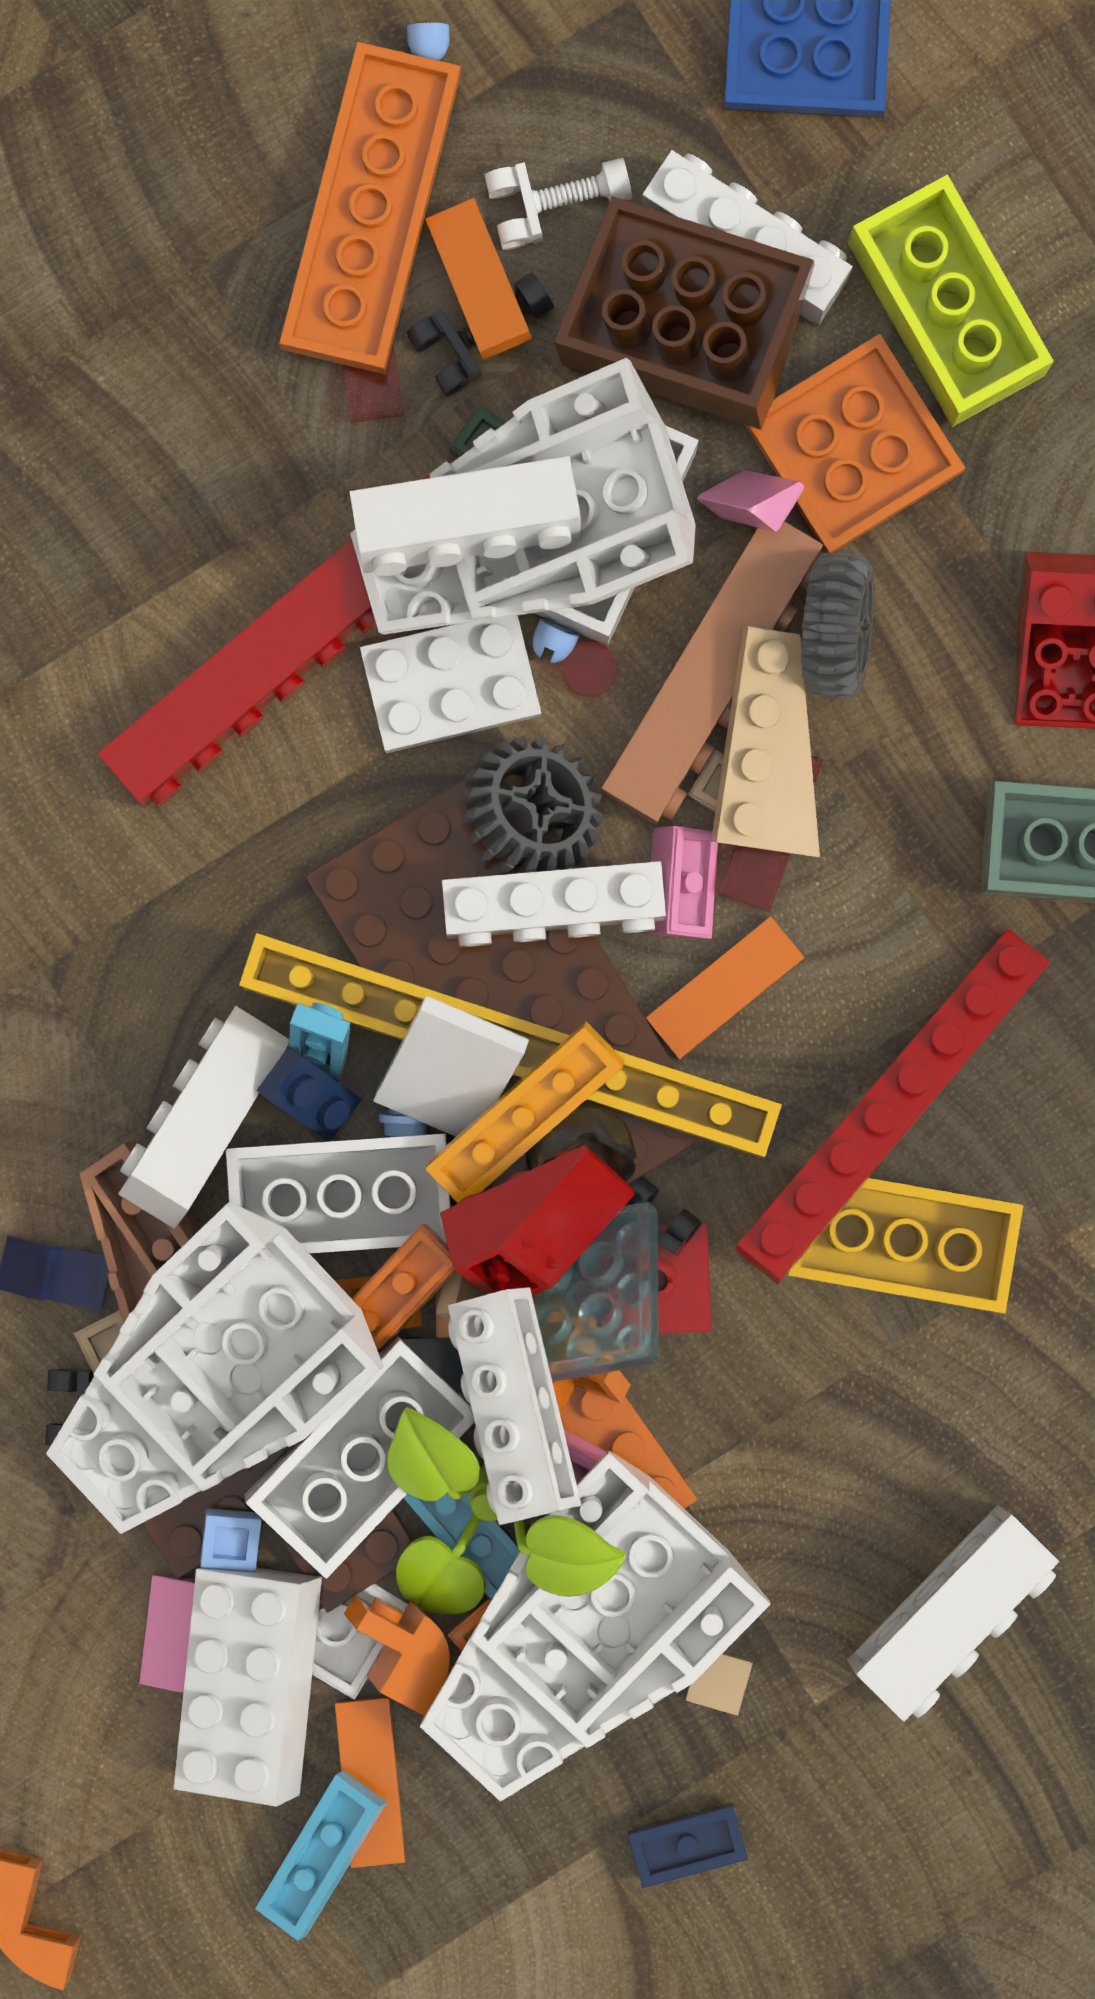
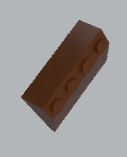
M612 196L554 344L564 366L590 374L624 358H628L647 393L762 430L781 381L815 262L807 257Z

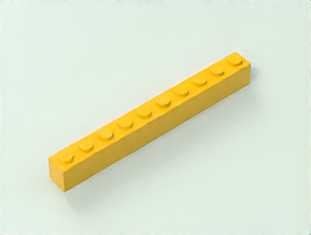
M256 933L239 984L245 990L297 1006L298 1003L310 1008L312 1003H322L340 1011L343 1014L342 1019L350 1022V1024L401 1041L404 1039L425 996H429L528 1039L525 1053L511 1076L517 1079H522L570 1036ZM615 1050L617 1054L624 1060L623 1067L585 1100L759 1158L766 1156L782 1104Z

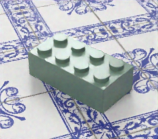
M995 781L989 786L986 799L980 895L1095 904V789Z

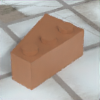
M138 1141L123 1143L79 1174L98 1241H101L109 1274H107L111 1290L115 1291L123 1324L144 1294L143 1290L152 1275L198 1232L187 1214H185L174 1229L118 1194L128 1176L120 1172V1169Z

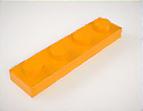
M586 1021L429 1160L425 1170L457 1203L466 1196L481 1193L623 1067L624 1060Z

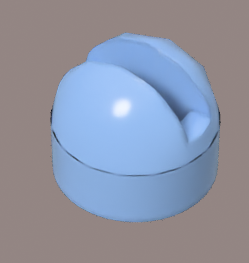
M416 23L407 25V44L412 55L439 61L446 54L450 43L448 24Z
M540 618L532 638L533 650L541 658L546 647L554 651L550 663L562 662L572 653L579 635L557 623Z

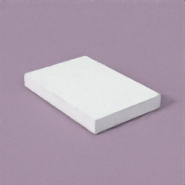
M425 996L377 1089L373 1102L453 1136H457L499 1099L522 1059L529 1040L434 998Z

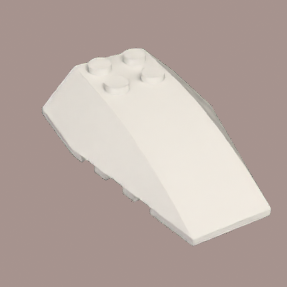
M624 358L526 401L512 412L514 414L513 418L495 431L490 428L473 441V448L451 464L446 461L429 474L430 478L570 456L581 515V539L572 540L569 545L558 549L548 550L542 549L539 546L517 549L514 554L503 558H488L483 554L464 557L459 563L452 566L434 567L427 563L409 566L405 571L396 575L379 576L374 572L363 574L356 529L350 533L379 633L390 634L591 605L693 563L696 524L666 427L628 358Z
M229 1202L152 1275L143 1290L144 1294L135 1309L128 1315L119 1331V1336L108 1354L100 1362L93 1374L94 1378L85 1393L78 1399L46 1454L115 1529L122 1534L180 1504L184 1499L219 1484L223 1479L244 1468L248 1469L267 1459L269 1455L304 1440L383 1367L361 1308L286 1228Z
M608 1451L577 1483L582 1506L549 1513L546 1516L560 1515L575 1519L593 1529L610 1545L626 1552L624 1563L606 1584L592 1592L572 1597L558 1596L542 1590L529 1580L525 1571L529 1555L519 1552L420 1724V1727L500 1802L558 1767L565 1758L581 1748H588L605 1738L606 1733L630 1718L636 1719L654 1708L653 1704L674 1691L678 1693L693 1684L770 1605L769 1599L724 1545L649 1475L611 1451Z

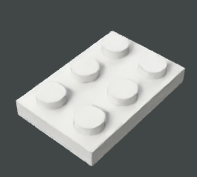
M518 615L459 623L360 647L386 754L542 716Z

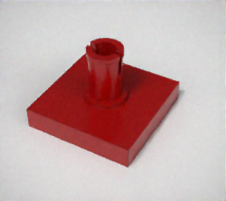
M702 1223L678 1257L658 1242H653L649 1244V1248H645L646 1252H642L643 1256L639 1257L640 1260L635 1261L636 1265H632L633 1269L629 1270L630 1273L625 1274L626 1278H622L623 1282L619 1283L620 1286L615 1287V1292L612 1291V1302L616 1309L603 1325V1336L712 1332L707 1223ZM671 1224L654 1226L665 1234ZM635 1226L605 1227L599 1234L601 1274L603 1272L606 1273L605 1269L609 1268V1264H612V1259L615 1260L614 1257L618 1255L619 1251H622V1246L625 1247V1242L632 1238V1233L635 1234Z

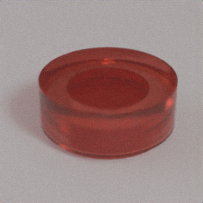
M580 643L574 646L573 650L564 660V680L567 686L579 696L589 698L600 696L607 692L615 681L617 671L615 658L611 651L600 643Z

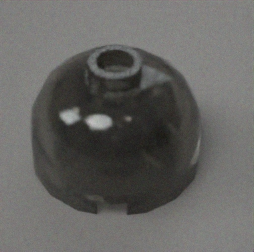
M584 1101L526 1152V1163L528 1171L555 1159L559 1153L565 1150L586 1145L623 1180L627 1181L636 1170L634 1158L637 1159V1154L625 1121L605 1105Z

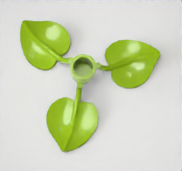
M406 1407L401 1414L388 1451L387 1466L392 1479L403 1491L424 1501L439 1500L446 1493L452 1499L458 1500L470 1492L469 1503L473 1514L453 1550L443 1541L433 1536H423L408 1544L398 1560L396 1568L397 1584L403 1597L409 1603L413 1601L424 1611L440 1614L464 1613L473 1609L480 1602L485 1592L486 1582L484 1573L479 1565L461 1555L481 1520L488 1522L498 1520L487 1499L486 1490L489 1480L485 1463L480 1468L473 1452L459 1438L434 1420ZM560 1515L545 1516L531 1525L527 1535L524 1520L514 1522L518 1550L525 1555H529L525 1568L527 1577L533 1584L551 1594L572 1597L592 1592L606 1584L624 1563L626 1552L610 1545L593 1529L575 1519Z

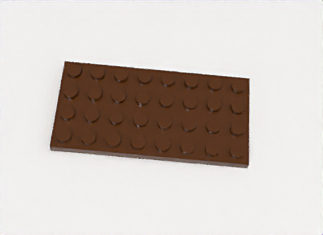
M465 779L305 876L360 967L567 1035H571L587 1021L614 1050L677 1070L595 936L569 938L567 929L546 931L545 940L514 942L513 934L492 935V944L472 947H459L458 938L448 939L446 935L442 880L517 874L515 867L508 873L499 874L500 860L494 856L490 860L482 861L483 851L486 850L485 846L481 842L468 843L469 836L475 831L474 826L460 823L462 815L468 810L467 807L459 803L461 794L467 789L463 783ZM511 1077L500 1097L520 1079ZM584 1101L492 1183L496 1187L506 1182L510 1176L518 1172L530 1171L555 1159L559 1153L565 1150L586 1145L629 1184L696 1143L701 1138Z

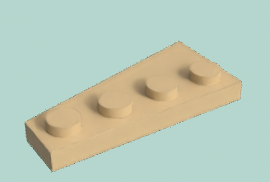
M751 626L742 628L711 842L820 857L806 693L802 677L803 665L801 664L802 647L800 634Z

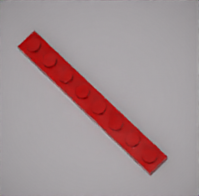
M1007 929L740 1240L735 1250L779 1285L1043 974L1050 961L1011 930Z

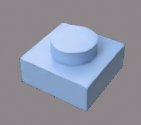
M206 1508L200 1567L255 1572L261 1517L256 1512Z

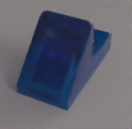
M7 1235L0 1268V1290L41 1301L52 1300L103 1310L109 1284L107 1275L109 1270L103 1254Z

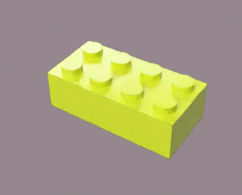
M948 174L853 226L848 245L951 427L1045 377L1054 361Z

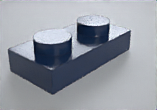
M291 1047L287 1048L256 1090L328 1142L333 1139L361 1101V1098Z
M733 1802L628 1831L642 1888L748 1860Z

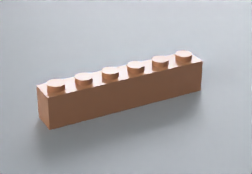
M783 522L777 532L757 528L601 788L602 796L654 827L657 826L662 816L672 821L688 794L679 787L690 770L699 775L715 749L707 741L717 724L725 729L728 727L742 628L751 626L782 632L786 631L798 610L789 604L799 587L807 590L810 583V573L813 571V564L823 547L822 543L786 522Z

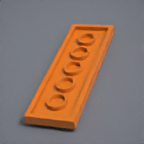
M357 42L279 343L281 350L385 374L461 77V66Z

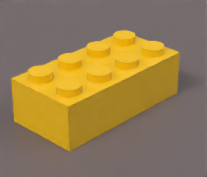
M869 1178L787 1275L1005 1314L1023 1205Z

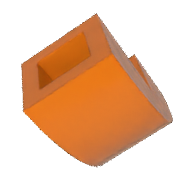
M0 1848V1948L13 1964L30 1977L50 1987L64 1990L71 1979L81 1935L28 1923L43 1858Z

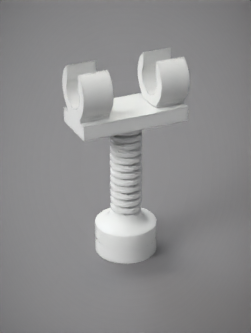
M623 158L603 162L602 171L596 175V178L592 176L591 179L588 177L586 180L581 179L580 182L579 180H576L575 183L572 181L570 185L565 183V186L560 184V187L556 185L554 188H544V191L539 189V192L531 189L525 162L516 164L515 167L499 168L484 174L490 199L508 197L521 191L527 218L512 219L497 225L502 250L516 249L530 243L543 242L537 214L542 209L544 211L547 210V207L549 209H552V206L557 208L558 205L560 207L563 204L568 205V202L570 204H573V201L577 203L578 199L581 202L583 199H593L594 196L597 198L599 194L611 200L612 196L626 201L633 200Z

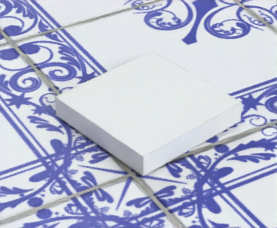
M377 1583L356 1595L371 1604L375 1597H379L391 1603L403 1613L409 1604ZM353 1597L328 1613L321 1602H319L312 1675L355 1700L384 1644L356 1630L344 1615Z

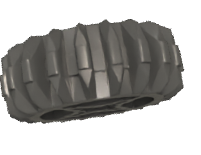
M836 551L835 554L822 553L813 564V571L810 573V583L807 587L806 604L804 606L801 642L802 677L807 691L811 694L821 695L829 699H841V697L854 698L863 686V679L866 677V667L869 662L870 645L872 644L871 636L875 608L873 567L866 556L853 555V552Z
M524 735L515 738L509 744L506 741L499 742L490 749V752L483 753L475 761L474 769L466 775L463 783L467 789L461 794L459 803L467 807L468 810L462 815L460 823L474 826L475 831L469 836L468 843L481 842L485 846L486 850L483 851L482 861L490 860L494 856L499 859V874L508 873L514 867L517 874L573 869L574 864L578 865L588 857L589 848L597 843L600 834L595 828L602 823L605 815L594 809V807L600 803L602 794L591 792L588 789V786L593 782L594 775L582 776L577 770L581 757L573 758L570 761L563 757L564 744L556 745L548 751L544 737L536 738L529 744ZM522 775L521 783L517 787L513 786L509 790L499 788L503 776ZM554 827L563 829L560 842L552 844L542 843V835L551 831Z

